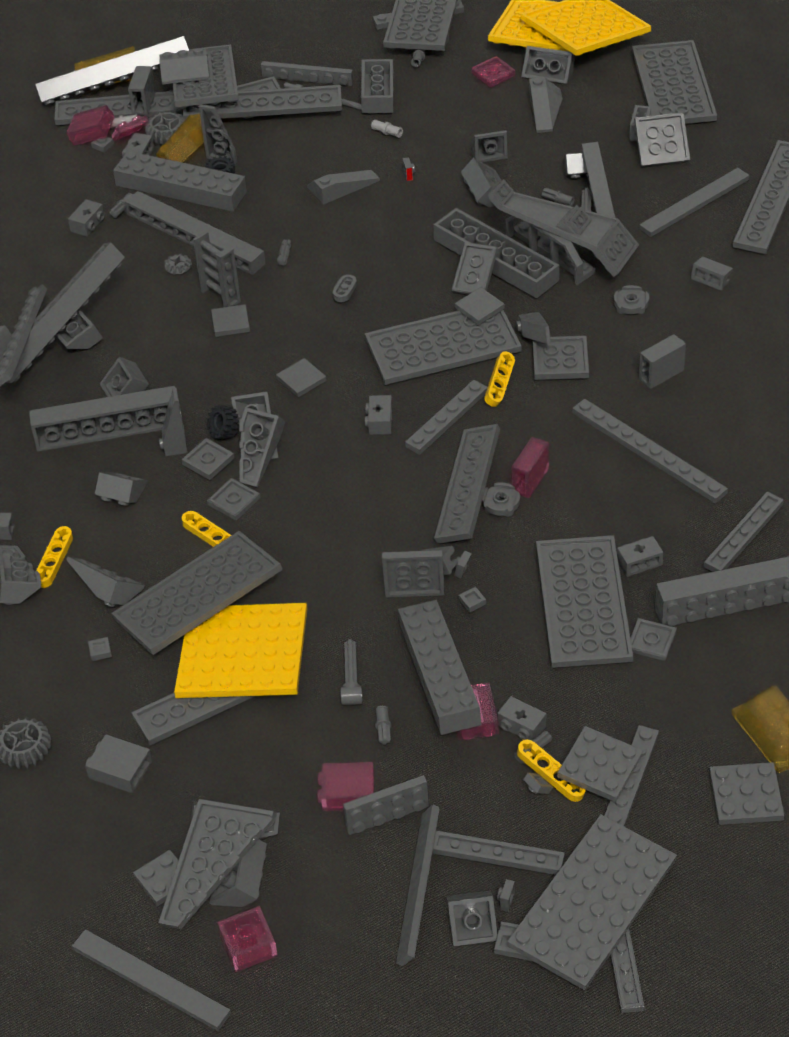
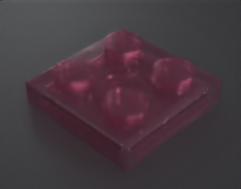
M495 56L472 67V74L489 87H493L515 76V69Z
M140 115L136 116L129 123L125 121L118 124V127L114 129L111 135L113 140H118L141 130L148 122L146 115L143 117Z

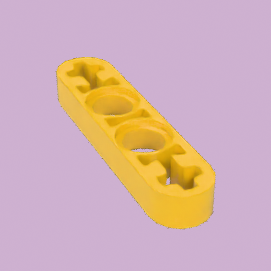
M504 351L499 355L484 399L492 407L499 405L506 391L515 358L510 352ZM498 370H502L505 376L501 375ZM494 382L499 383L501 388L497 387Z
M187 511L182 515L183 527L213 547L231 536L197 512ZM202 527L209 528L207 531H200ZM215 536L223 537L220 540H213Z
M62 526L56 529L36 570L40 574L41 588L49 587L53 583L73 541L72 531L69 527ZM57 547L62 548L59 552H53V549ZM48 562H55L53 566H46Z
M523 740L519 743L517 755L524 763L569 800L574 802L582 800L586 789L572 783L567 784L568 782L565 780L557 781L553 775L558 773L562 766L558 761L531 740ZM528 748L531 749L530 752L527 751V752L525 753V752L523 751L524 749H525V750H527ZM539 760H545L548 762L549 766L543 768L540 767L537 762ZM576 788L579 789V792H577V791H576L575 793L572 792V789H573V790H575Z

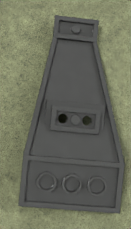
M504 179L488 194L490 202L499 210L592 250L594 256L602 262L607 272L611 273L613 277L621 271L639 246V243L618 218L587 211L578 205L571 207L516 193Z

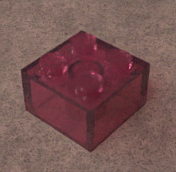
M260 906L217 922L220 937L235 972L278 956L275 940Z

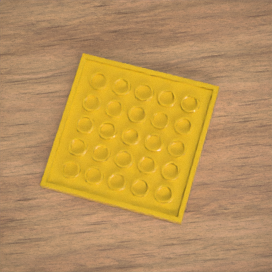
M511 0L488 35V41L496 44L505 43L510 46H523L524 48L533 46L570 52L521 20V13L557 3L555 1Z
M564 0L521 13L522 21L577 56L651 32V25L610 0Z
M307 603L229 605L193 630L184 634L174 691L175 698L297 695L307 617Z

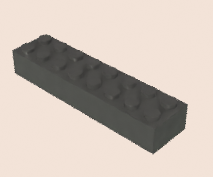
M131 151L126 152L113 170L116 186L234 212L247 193L245 176Z
M455 208L433 224L434 240L459 255L462 254L465 242L497 247L498 252L492 273L535 298L541 296L559 281V264L458 208Z
M175 386L30 410V423L37 452L162 430L172 389Z
M789 557L656 583L655 611L660 623L674 626L676 624L789 602Z
M437 600L398 609L400 628L440 734L443 735L480 726L479 704Z

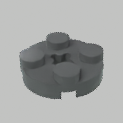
M635 285L624 286L619 292L617 290L614 294V305L617 308V312L620 314H644L645 309L649 305L648 292L646 291L645 293L641 287Z
M495 483L494 487L489 489L487 487L484 490L482 498L484 511L498 516H512L520 505V493L511 484Z

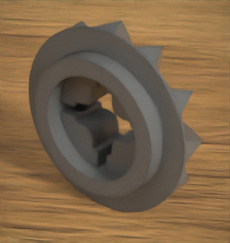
M182 253L179 255L174 254L173 257L168 256V259L165 260V270L171 274L185 273L191 268V259L187 255L183 256Z

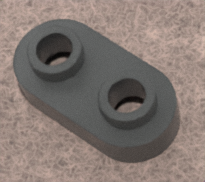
M344 275L339 279L333 289V299L342 303L349 300L357 287L356 277Z

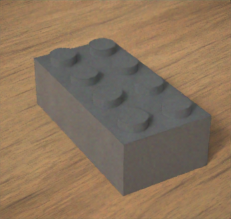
M393 59L362 60V113H393Z

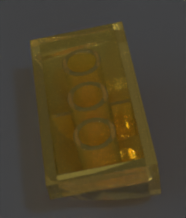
M773 685L757 693L744 704L733 708L732 715L770 763L774 762L775 770L781 773L789 769V701L778 687Z

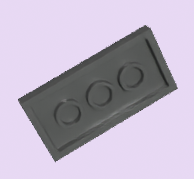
M424 775L344 803L345 825L348 834L360 833L370 827L380 826L387 821L399 819L404 815L429 807L427 781Z

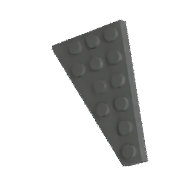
M199 799L158 923L162 926L182 929L272 824L277 814L270 810Z

